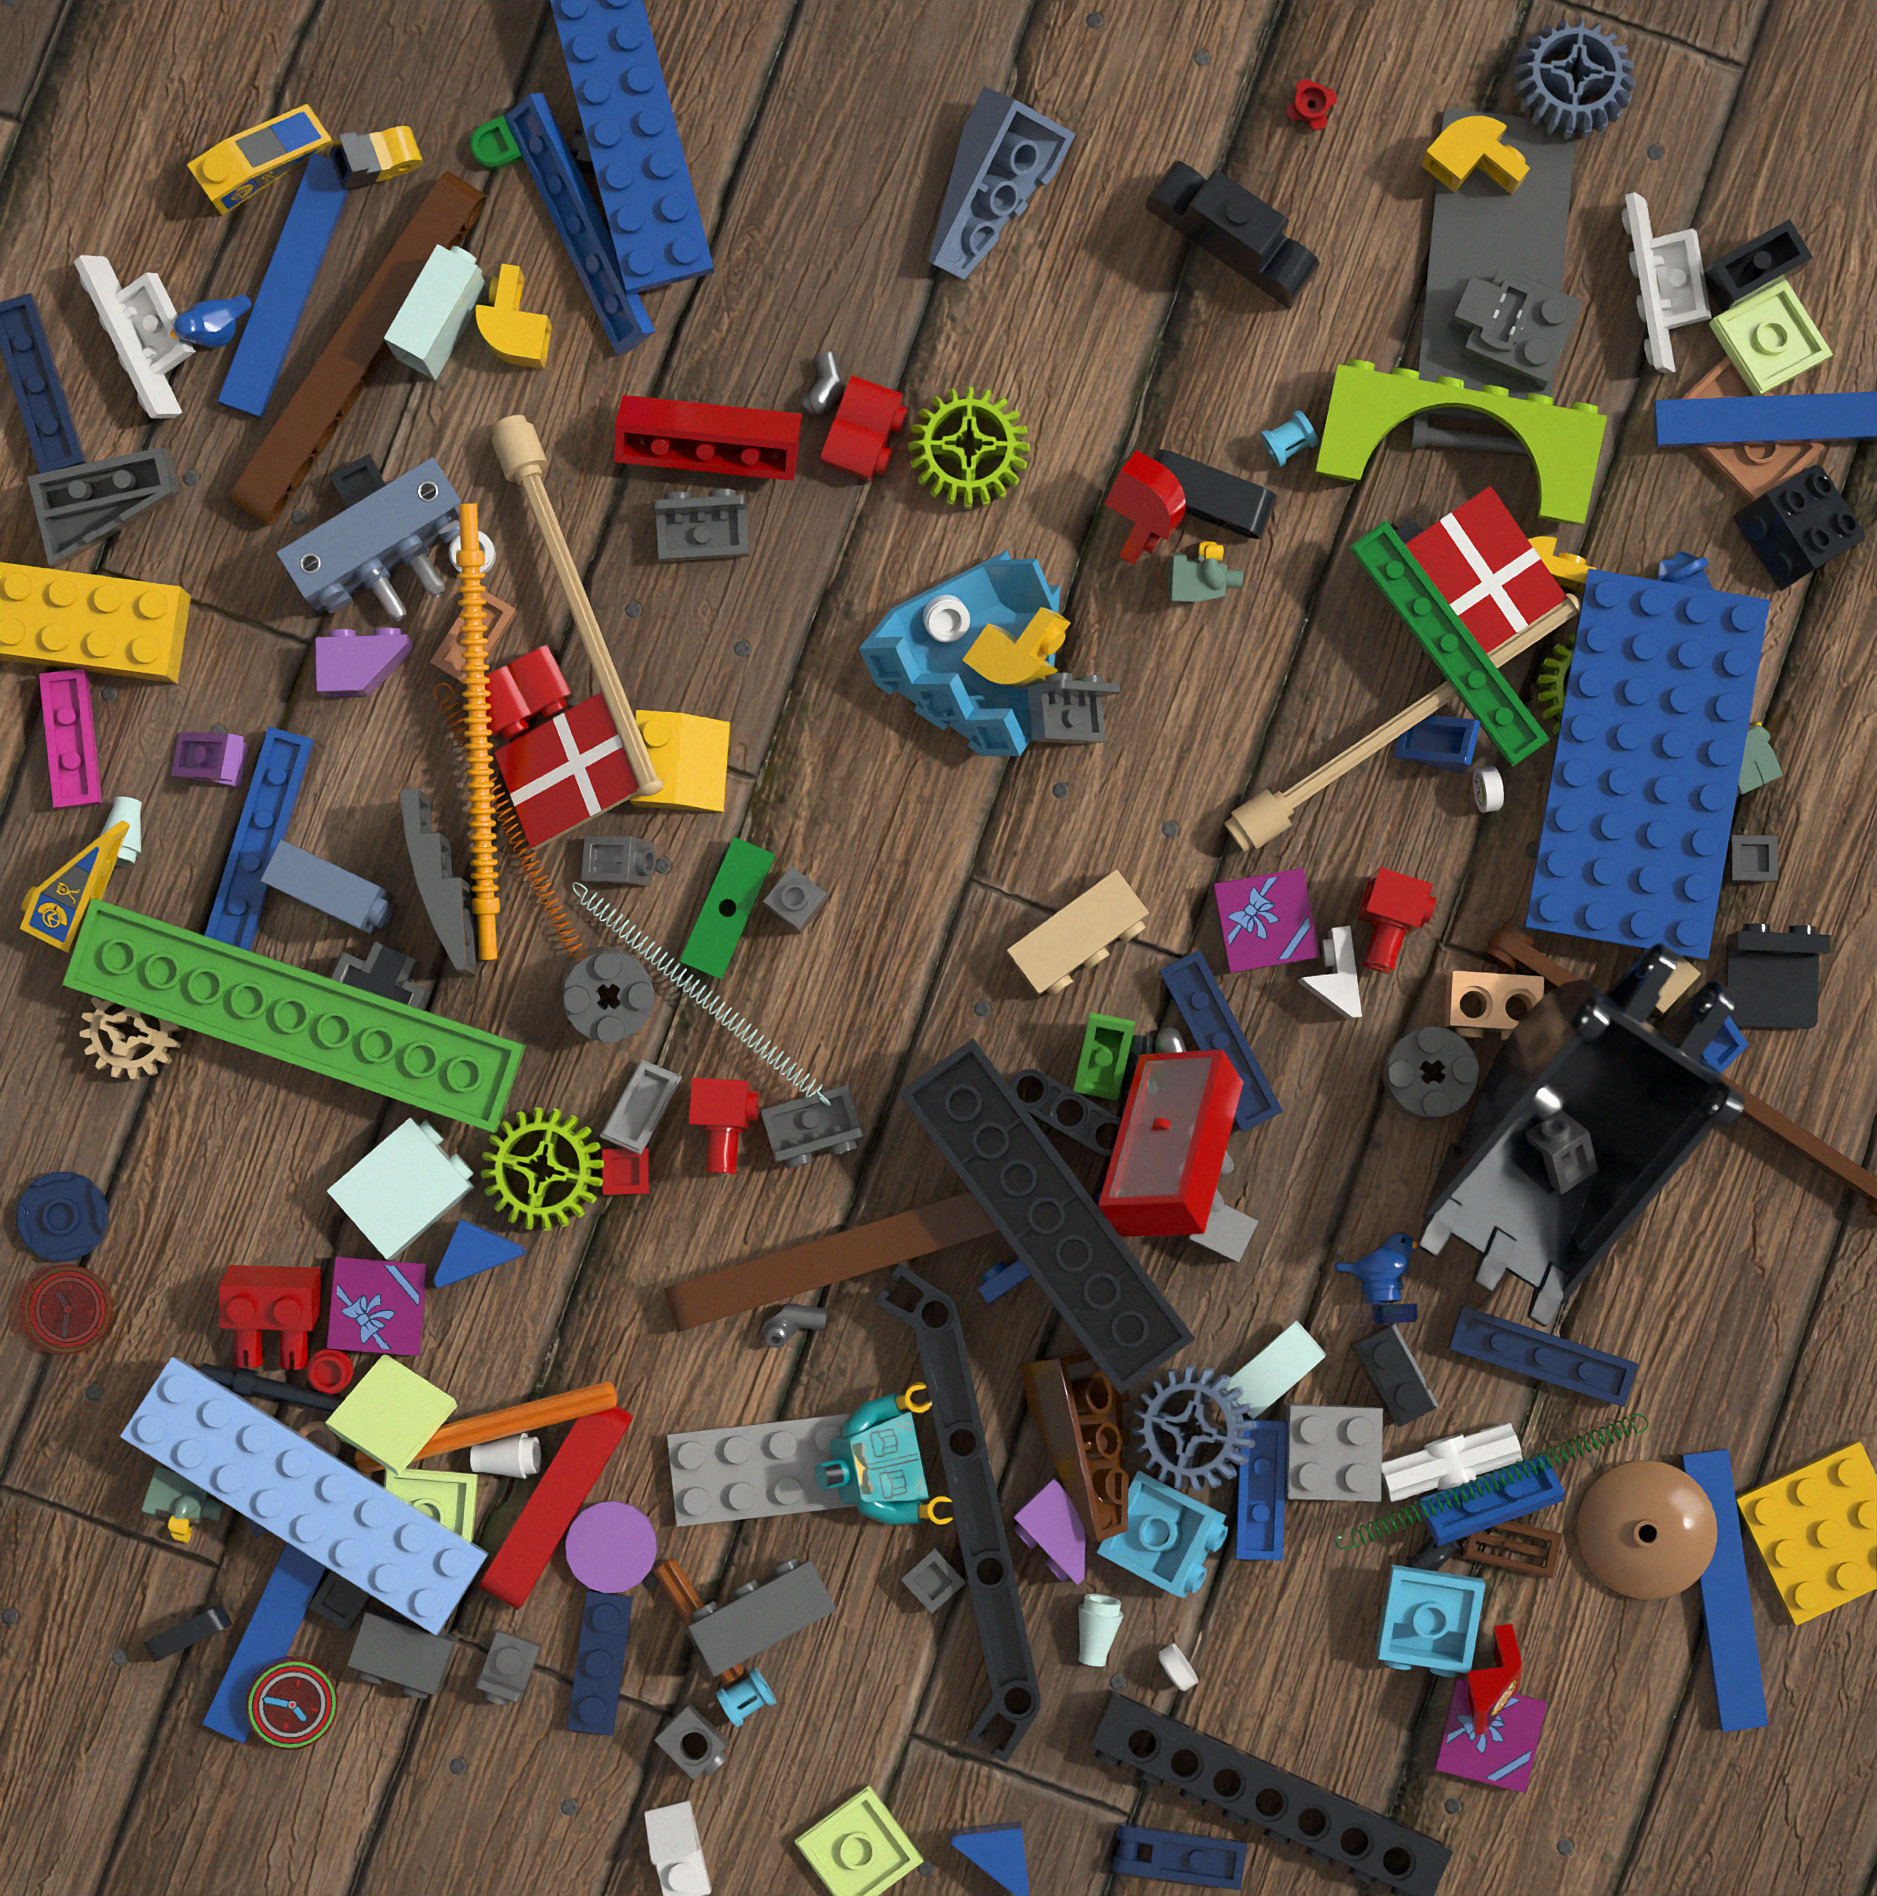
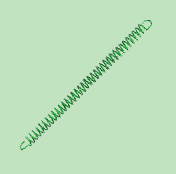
M1633 1414L1631 1418L1641 1416L1646 1420V1427L1637 1432L1633 1422L1629 1418L1623 1417L1622 1422L1616 1420L1614 1425L1609 1423L1607 1428L1601 1426L1599 1431L1594 1429L1591 1434L1585 1433L1584 1438L1577 1436L1576 1440L1570 1439L1569 1443L1562 1442L1561 1447L1555 1445L1553 1450L1547 1448L1546 1453L1540 1451L1538 1456L1533 1454L1530 1459L1524 1458L1523 1462L1516 1461L1515 1466L1508 1464L1507 1469L1501 1467L1499 1472L1493 1470L1492 1476L1486 1473L1484 1479L1479 1476L1476 1481L1470 1480L1468 1484L1462 1483L1461 1488L1454 1486L1453 1491L1447 1489L1445 1494L1439 1492L1437 1497L1432 1495L1430 1501L1423 1499L1422 1504L1415 1502L1414 1507L1408 1505L1406 1510L1400 1508L1398 1513L1393 1511L1391 1517L1384 1515L1383 1520L1376 1518L1375 1523L1368 1521L1367 1527L1363 1524L1360 1525L1359 1530L1353 1527L1351 1536L1354 1545L1351 1547L1342 1548L1337 1543L1338 1539L1345 1536V1534L1338 1536L1335 1544L1342 1550L1353 1547L1358 1548L1353 1534V1530H1356L1360 1534L1362 1543L1366 1545L1361 1532L1362 1526L1366 1528L1370 1540L1374 1542L1372 1533L1369 1530V1523L1374 1525L1377 1535L1381 1539L1382 1535L1377 1527V1520L1382 1522L1384 1530L1389 1536L1390 1532L1385 1524V1517L1390 1519L1394 1531L1397 1532V1527L1393 1521V1514L1398 1516L1402 1528L1405 1529V1524L1400 1515L1401 1510L1406 1513L1409 1524L1413 1526V1521L1408 1514L1409 1507L1414 1510L1417 1521L1421 1523V1518L1416 1511V1504L1422 1507L1424 1516L1428 1520L1429 1516L1424 1508V1501L1430 1504L1431 1511L1436 1516L1437 1513L1432 1505V1498L1437 1500L1441 1512L1444 1513L1443 1505L1439 1500V1495L1441 1494L1445 1497L1448 1508L1452 1510V1505L1447 1498L1448 1491L1453 1494L1456 1505L1460 1507V1502L1455 1495V1488L1461 1491L1462 1498L1467 1504L1468 1500L1463 1492V1485L1468 1487L1470 1496L1475 1501L1474 1492L1470 1487L1471 1482L1476 1484L1479 1495L1483 1497V1492L1478 1485V1479L1483 1480L1488 1494H1491V1489L1486 1482L1487 1475L1491 1477L1496 1491H1499L1498 1484L1493 1476L1494 1472L1500 1476L1501 1483L1506 1488V1482L1501 1475L1502 1469L1507 1472L1510 1483L1514 1485V1479L1509 1472L1510 1466L1515 1469L1518 1480L1522 1482L1521 1474L1517 1469V1463L1523 1466L1526 1477L1530 1478L1529 1472L1524 1465L1525 1460L1530 1462L1533 1473L1537 1475V1469L1532 1462V1457L1538 1459L1540 1469L1545 1472V1467L1540 1460L1541 1453L1546 1456L1547 1464L1552 1469V1462L1547 1455L1549 1450L1553 1452L1555 1462L1560 1466L1559 1457L1555 1453L1556 1447L1561 1450L1564 1461L1568 1463V1457L1563 1450V1444L1569 1447L1570 1455L1575 1460L1576 1455L1570 1446L1571 1441L1576 1443L1579 1454L1583 1456V1450L1578 1443L1579 1438L1584 1440L1587 1452L1591 1453V1448L1586 1441V1435L1591 1437L1593 1446L1596 1450H1599L1598 1443L1593 1437L1594 1432L1599 1434L1602 1445L1606 1447L1607 1444L1601 1434V1429L1607 1431L1609 1441L1614 1444L1613 1436L1608 1430L1610 1425L1614 1427L1616 1437L1621 1441V1434L1616 1428L1617 1422L1622 1424L1623 1432L1629 1438V1432L1624 1425V1419H1627L1632 1424L1636 1434L1647 1430L1649 1425L1648 1419L1642 1414Z

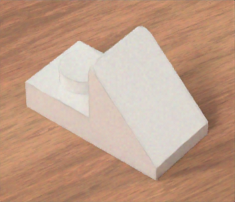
M1351 927L1331 928L1328 931V939L1322 940L1321 945L1324 966H1332L1333 974L1303 977L1298 982L1347 1020L1358 1019L1362 1017Z
M690 1800L645 1811L652 1865L656 1864L663 1896H703L710 1894L712 1889Z

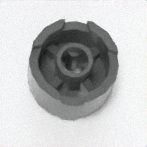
M603 945L595 948H586L570 960L562 973L560 995L566 1016L577 1031L592 1040L612 1043L628 1038L643 1027L652 1012L654 989L651 978L638 958L622 947ZM603 984L607 988L611 984L616 985L614 989L616 997L610 1002L607 999L604 1002L599 1001L600 995L597 989Z
M1429 1026L1403 1035L1390 1046L1382 1061V1081L1385 1095L1397 1110L1412 1118L1431 1120L1453 1114L1468 1103L1477 1087L1479 1065L1474 1051L1463 1037L1446 1028ZM1422 1064L1426 1066L1435 1064L1439 1070L1436 1072L1439 1076L1438 1081L1433 1080L1424 1083L1420 1078L1424 1074L1420 1070V1066Z

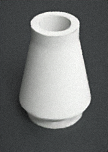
M521 1433L493 1442L473 1445L470 1453L471 1467L473 1472H487L527 1479L530 1474H538L541 1468L539 1440L537 1437H528L526 1433Z

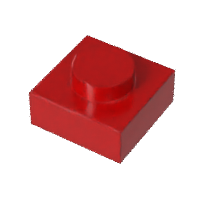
M626 1148L602 1149V1160L604 1161V1167L602 1168L603 1195L650 1194L649 1148H645L641 1155Z

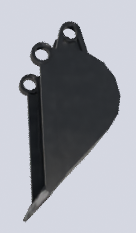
M1656 943L1650 947L1605 993L1584 979L1565 982L1545 995L1519 1021L1499 1050L1483 1082L1459 1145L1457 1146L1450 1142L1422 1213L1424 1220L1416 1247L1435 1257L1450 1235L1457 1238L1479 1253L1472 1282L1487 1292H1491L1506 1270L1534 1288L1527 1318L1542 1327L1548 1325L1559 1306L1568 1300L1714 1127L1719 1130L1729 1127L1737 1119L1744 1107V1095L1725 1083L1718 1070L1700 1058L1732 1012L1737 999L1736 993L1718 981L1710 980L1659 1029L1645 1021L1661 999L1659 992L1674 972L1678 958H1681V956L1662 943ZM1560 1110L1589 1131L1598 1167L1597 1172L1564 1194L1559 1193L1551 1186L1543 1154L1530 1144L1526 1137L1528 1130Z

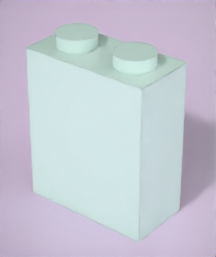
M439 244L434 249L384 337V340L398 361L435 381L474 315L476 304H480L488 290L481 275L482 270L475 265L477 259L473 255L457 246H452L451 250H448Z
M414 1118L406 1120L327 1190L387 1260L395 1259L475 1188L474 1184L468 1179L474 1174L471 1168L458 1154L455 1153L451 1158L439 1146L444 1138L427 1119L421 1124Z

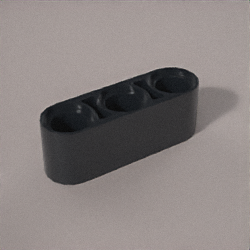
M1164 449L1156 450L1153 459L1168 468L1183 488L1186 500L1185 514L1247 538L1262 539L1278 498L1274 492L1180 454Z
M1024 1069L1013 1077L1010 1088L1032 1117L1102 1157H1112L1114 1149L1107 1150L1098 1145L1096 1131L1103 1124H1112L1119 1129L1122 1121L1119 1117L1041 1071ZM1032 1077L1041 1083L1043 1093L1038 1101L1027 1103L1019 1098L1016 1087L1024 1078ZM1071 1100L1080 1106L1082 1117L1078 1124L1066 1126L1058 1121L1056 1109L1063 1101Z

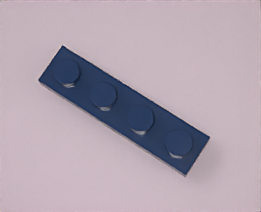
M28 293L0 302V348L40 474L86 464L87 461L35 297Z
M1201 950L1160 969L1159 973L1198 1050L1223 1049L1243 1081L1234 1117L1240 1132L1243 1133L1282 1113L1283 1110Z
M1463 1305L1460 1307L1447 1347L1449 1350L1621 1407L1626 1405L1638 1366L1636 1362Z

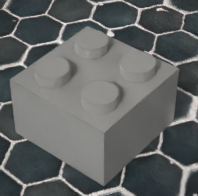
M1285 1403V1421H1287L1285 1497L1288 1499L1381 1502L1383 1408L1362 1405Z

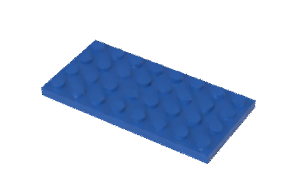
M1588 569L1585 577L1581 600L1582 607L1576 628L1524 928L1648 950L1656 943H1662L1679 956L1708 960L1770 600Z

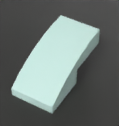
M1296 1320L1264 1346L1255 1357L1230 1377V1384L1226 1390L1229 1392L1235 1387H1242L1244 1393L1236 1401L1240 1405L1251 1403L1253 1410L1247 1414L1252 1419H1255L1314 1368L1327 1354Z

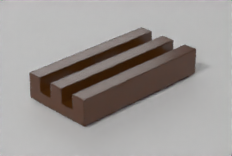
M1507 1521L1493 1526L1550 1540L1549 1549L1481 1532L1465 1536L1466 1540L1464 1547H1462L1461 1557L1550 1579L1553 1578L1562 1533L1514 1521ZM1476 1541L1546 1558L1545 1566L1474 1550Z

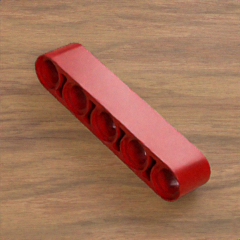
M616 1405L612 1409L578 1417L487 1570L479 1588L519 1611L634 1418L633 1414Z

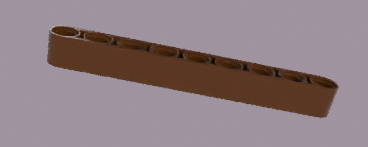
M449 171L445 172L438 179L235 483L229 496V502L266 526L272 525L278 519L389 353L390 348L384 337L437 244L448 250H451L452 246L459 247L486 205L487 195Z
M967 1192L664 1288V1292L676 1331L680 1332L999 1230L971 1192Z

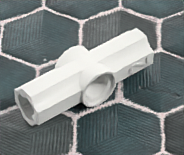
M1509 1422L1489 1427L1467 1436L1457 1434L1424 1445L1422 1450L1382 1462V1483L1391 1502L1400 1501L1435 1488L1437 1490L1453 1488L1454 1486H1460L1462 1483H1469L1470 1480H1476V1475L1508 1466V1464H1514L1516 1461H1523L1520 1444Z

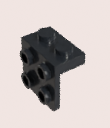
M1813 465L1767 491L1732 516L1780 591L1790 587L1821 565L1865 539V532L1860 526L1858 519L1845 503L1834 486L1832 479L1820 465Z
M1760 923L1743 924V931L1727 935L1726 987L1736 993V1003L1729 1015L1735 1025L1789 1029H1811L1815 1027L1818 1021L1819 957L1830 953V935L1816 934V926L1806 925L1788 926V933L1771 932L1770 924Z

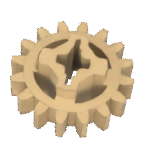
M92 997L91 1002L97 1009L94 1014L83 1013L82 1018L91 1022V1027L81 1031L80 1036L91 1039L93 1043L84 1050L86 1055H100L95 1067L104 1070L113 1065L111 1076L115 1078H121L127 1069L130 1079L140 1080L141 1069L144 1068L149 1075L154 1076L158 1074L155 1064L158 1060L166 1064L172 1062L166 1051L169 1047L180 1048L181 1043L172 1039V1032L182 1030L183 1026L158 1018L160 1031L156 1030L149 1014L128 1007L111 1016L108 1014L119 1004ZM115 1024L124 1026L125 1024H134L135 1027L140 1028V1031L148 1033V1037L139 1035L138 1037H129L122 1029L116 1028ZM103 1030L108 1032L113 1042L111 1052L105 1044ZM149 1045L155 1046L145 1057L133 1060V1058H136L139 1050Z

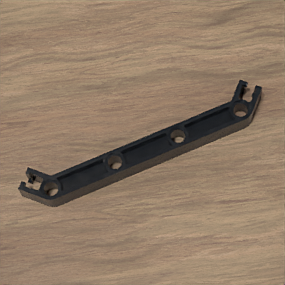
M899 1263L891 1279L897 1282L902 1275L924 1293L923 1298L917 1303L915 1310L909 1312L887 1300L890 1291L883 1288L874 1303L915 1329L930 1401L932 1400L931 1408L992 1690L989 1698L966 1732L967 1739L976 1745L980 1742L982 1743L986 1736L982 1733V1730L996 1713L1002 1714L1007 1720L1014 1722V1725L1003 1746L998 1743L997 1747L993 1748L991 1754L1006 1764L1038 1714L1041 1706L1039 1687L958 1309L954 1300L948 1294ZM940 1301L947 1307L949 1316L942 1326L931 1327L923 1321L922 1309L928 1302ZM967 1429L974 1434L976 1444L969 1453L958 1454L951 1449L949 1438L954 1431ZM985 1558H995L1003 1566L1002 1575L993 1582L982 1580L976 1572L978 1564ZM1021 1687L1029 1692L1030 1702L1024 1709L1013 1710L1005 1704L1004 1697L1010 1689Z

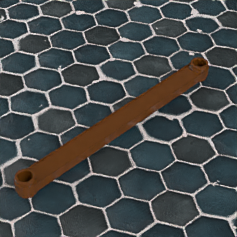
M1504 922L1500 928L1496 929L1488 941V947L1484 951L1489 958L1512 972H1515L1519 967L1531 976L1544 977V984L1552 990L1565 982L1580 980L1534 949L1532 945L1535 940L1509 922ZM1719 1072L1725 1083L1744 1095V1107L1740 1113L1742 1117L1868 1200L1869 1202L1865 1208L1877 1217L1876 1176Z

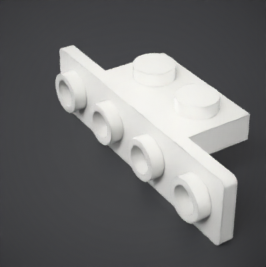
M1634 192L1625 195L1627 208L1622 209V220L1627 234L1632 235L1635 250L1630 252L1629 260L1632 273L1635 278H1639L1642 295L1637 296L1638 312L1643 322L1647 321L1649 338L1644 341L1645 354L1649 364L1654 365L1656 370L1664 374H1670L1675 372V365L1668 329L1712 319L1697 231L1691 228L1653 238L1646 200Z
M79 256L74 260V263L80 274V282L83 288L90 294L99 313L100 323L109 333L119 353V362L124 370L128 372L138 392L140 405L151 418H176L182 413V410L164 374L196 351L189 340L175 339L170 336V331L173 329L178 315L158 274L145 273L122 290L106 257Z

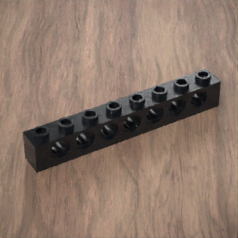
M1112 1689L1089 1739L1090 1746L1097 1749L1094 1756L1115 1767H1120L1122 1761L1139 1768L1137 1776L1159 1787H1162L1164 1781L1181 1788L1179 1795L1186 1800L1203 1807L1207 1800L1223 1807L1221 1815L1243 1826H1246L1249 1820L1265 1826L1263 1834L1281 1844L1288 1846L1291 1839L1308 1846L1305 1853L1322 1863L1331 1865L1333 1859L1349 1865L1348 1873L1361 1881L1373 1885L1377 1878L1392 1885L1390 1893L1395 1896H1434L1453 1853V1850L1442 1841ZM1137 1730H1147L1154 1735V1743L1146 1752H1135L1128 1745L1130 1736ZM1181 1749H1188L1196 1754L1195 1765L1187 1772H1178L1171 1767L1172 1756ZM1222 1769H1232L1238 1774V1782L1230 1791H1219L1213 1786L1215 1775ZM1267 1788L1277 1790L1280 1793V1801L1274 1809L1263 1811L1256 1807V1797L1262 1790ZM1308 1808H1316L1322 1812V1821L1313 1830H1304L1298 1826L1300 1814ZM1353 1827L1362 1829L1364 1840L1358 1848L1348 1850L1341 1846V1836L1347 1829ZM1393 1847L1405 1849L1406 1860L1401 1867L1397 1869L1384 1867L1383 1857L1389 1849Z

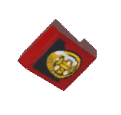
M1513 1624L1494 1626L1492 1653L1496 1668L1467 1672L1465 1697L1475 1736L1485 1734L1520 1687L1522 1661Z

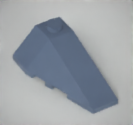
M984 86L963 128L928 261L965 280L999 241V231L1013 215L1019 217L1028 207L1025 201L1040 184L1046 186L1056 175L1076 134L1019 101Z

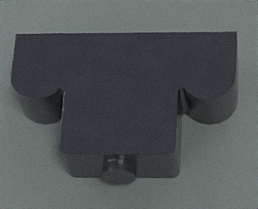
M1175 160L1147 197L1145 206L1147 210L1290 310L1317 274L1320 266L1317 257L1302 244L1285 236L1289 220L1217 169H1214L1206 180L1189 165Z

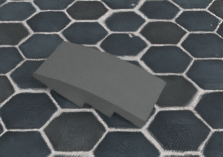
M418 788L400 789L405 838L416 882L432 925L456 970L466 976H477L474 916L471 904L472 886L460 877L453 878L451 842L440 833L432 832L431 799Z

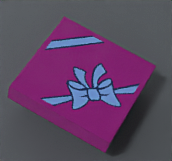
M1303 868L1213 884L1229 974L1320 957Z
M335 1257L327 1349L420 1356L429 1264Z
M1456 1677L1433 1768L1438 1771L1526 1793L1547 1702L1515 1693L1485 1734L1475 1736L1465 1697L1466 1680Z

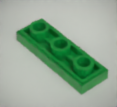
M733 837L680 958V963L720 980L723 979L776 858L775 854ZM727 901L736 904V912L730 917H725L720 913L721 905Z

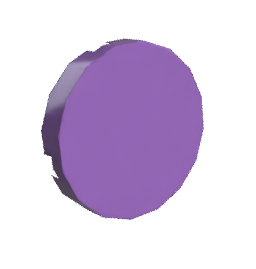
M619 1500L599 1502L583 1510L571 1524L565 1542L567 1562L574 1576L588 1588L605 1594L624 1592L638 1585L653 1568L658 1552L656 1533L649 1518L636 1506Z

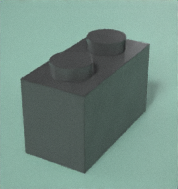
M372 1608L365 1612L347 1666L358 1669L356 1676L363 1680L383 1684L384 1679L402 1684L401 1692L416 1698L427 1699L428 1693L436 1695L441 1691L459 1637L442 1631L435 1635L415 1622Z

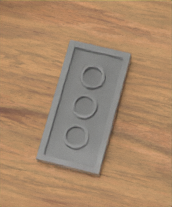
M850 1413L668 1434L667 1440L677 1527L856 1506V1504H843L840 1500L838 1488L821 1490L816 1483L814 1475L816 1464L832 1460L830 1441L842 1435L843 1424L849 1419Z

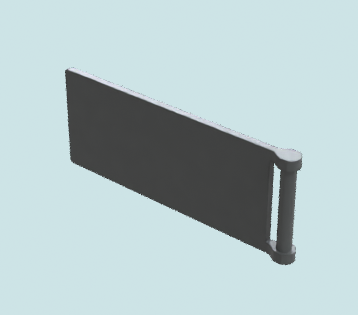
M1445 109L1442 115L1441 133L1455 121L1469 116H1486L1505 124L1507 127L1499 143L1503 146L1510 145L1517 149L1525 158V164L1530 169L1523 183L1512 195L1478 167L1455 193L1436 178L1418 372L1420 374L1418 379L1436 383L1437 376L1456 378L1464 381L1463 388L1481 391L1482 385L1498 386L1509 390L1508 397L1526 400L1527 393L1551 397L1554 371L1549 383L1541 391L1462 358L1460 355L1470 334L1449 324L1471 275L1491 283L1499 266L1561 292L1576 129H1574L1571 138L1565 140L1562 128L1556 127L1555 132L1548 135L1546 131L1548 123L1544 120L1533 126L1531 122L1532 117ZM1448 407L1431 409L1413 416L1410 448L1424 449L1425 445L1529 456L1516 436L1427 427L1428 415L1500 423L1483 413L1470 409Z

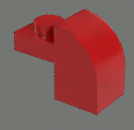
M1138 450L1134 452L1120 470L1104 505L1135 522L1119 557L1135 565L1145 551L1153 554L1161 539L1168 540L1185 514V494L1178 479L1164 465Z

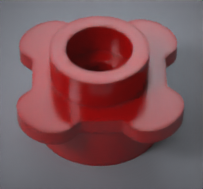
M1309 79L1300 80L1295 86L1296 96L1293 102L1286 106V115L1291 121L1301 120L1308 123L1312 130H1322L1327 125L1326 115L1330 107L1335 106L1337 102V95L1332 89H1326L1321 84L1312 83ZM1313 101L1316 106L1309 108L1307 103Z

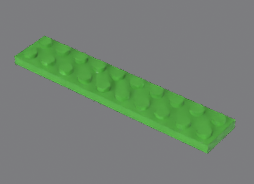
M91 898L62 984L493 1133L498 1130L526 1047L525 1044L97 898Z

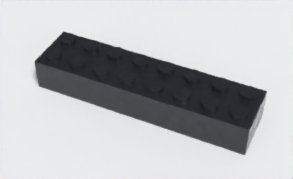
M974 1038L898 1093L1120 1395L1195 1340L1193 1334Z

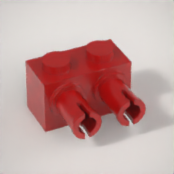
M1379 867L1370 875L1356 919L1371 923L1370 926L1374 928L1365 959L1362 961L1361 966L1384 974H1389L1390 970H1395V964L1404 936L1411 934L1419 927L1422 928L1424 923L1428 924L1431 919L1437 899L1430 896L1432 883L1383 867Z
M692 1078L689 1124L694 1127H704V1130L708 1132L707 1167H705V1172L737 1174L738 1136L743 1134V1130H749L750 1120L758 1121L760 1094L757 1091H752V1084L748 1081Z
M229 1265L219 1284L220 1328L234 1330V1365L244 1368V1360L248 1359V1368H255L263 1364L262 1329L280 1331L279 1366L281 1368L289 1370L290 1361L293 1360L294 1370L303 1369L308 1366L307 1331L313 1330L321 1312V1268Z

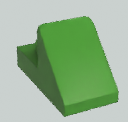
M1090 1012L1086 1023L1073 1091L1118 1101L1135 1021Z

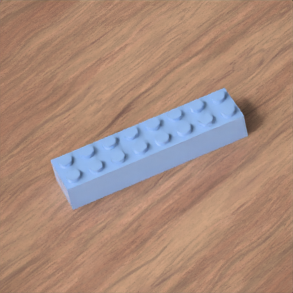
M171 1357L120 1436L435 1635L440 1633L489 1555L487 1551L180 1358Z

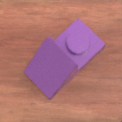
M179 732L171 776L239 787L242 784L248 745L243 742L244 737L230 733Z

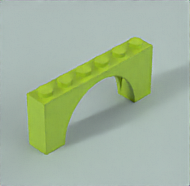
M1348 359L1347 366L1338 364L1316 475L1360 483L1363 470L1371 453L1381 439L1399 423L1411 416L1431 409L1448 407L1470 409L1490 416L1500 422L1517 437L1525 448L1534 467L1538 483L1539 505L1537 518L1580 527L1585 524L1607 416L1597 414L1598 406L1572 402L1569 409L1552 405L1554 400L1552 397L1527 393L1526 400L1508 397V389L1493 385H1482L1481 391L1463 388V380L1445 376H1437V381L1434 383L1419 380V372L1405 368L1393 367L1392 374L1374 371V363L1358 359Z

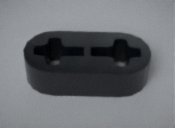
M221 1604L143 1643L152 1662L155 1663L233 1624L224 1605Z

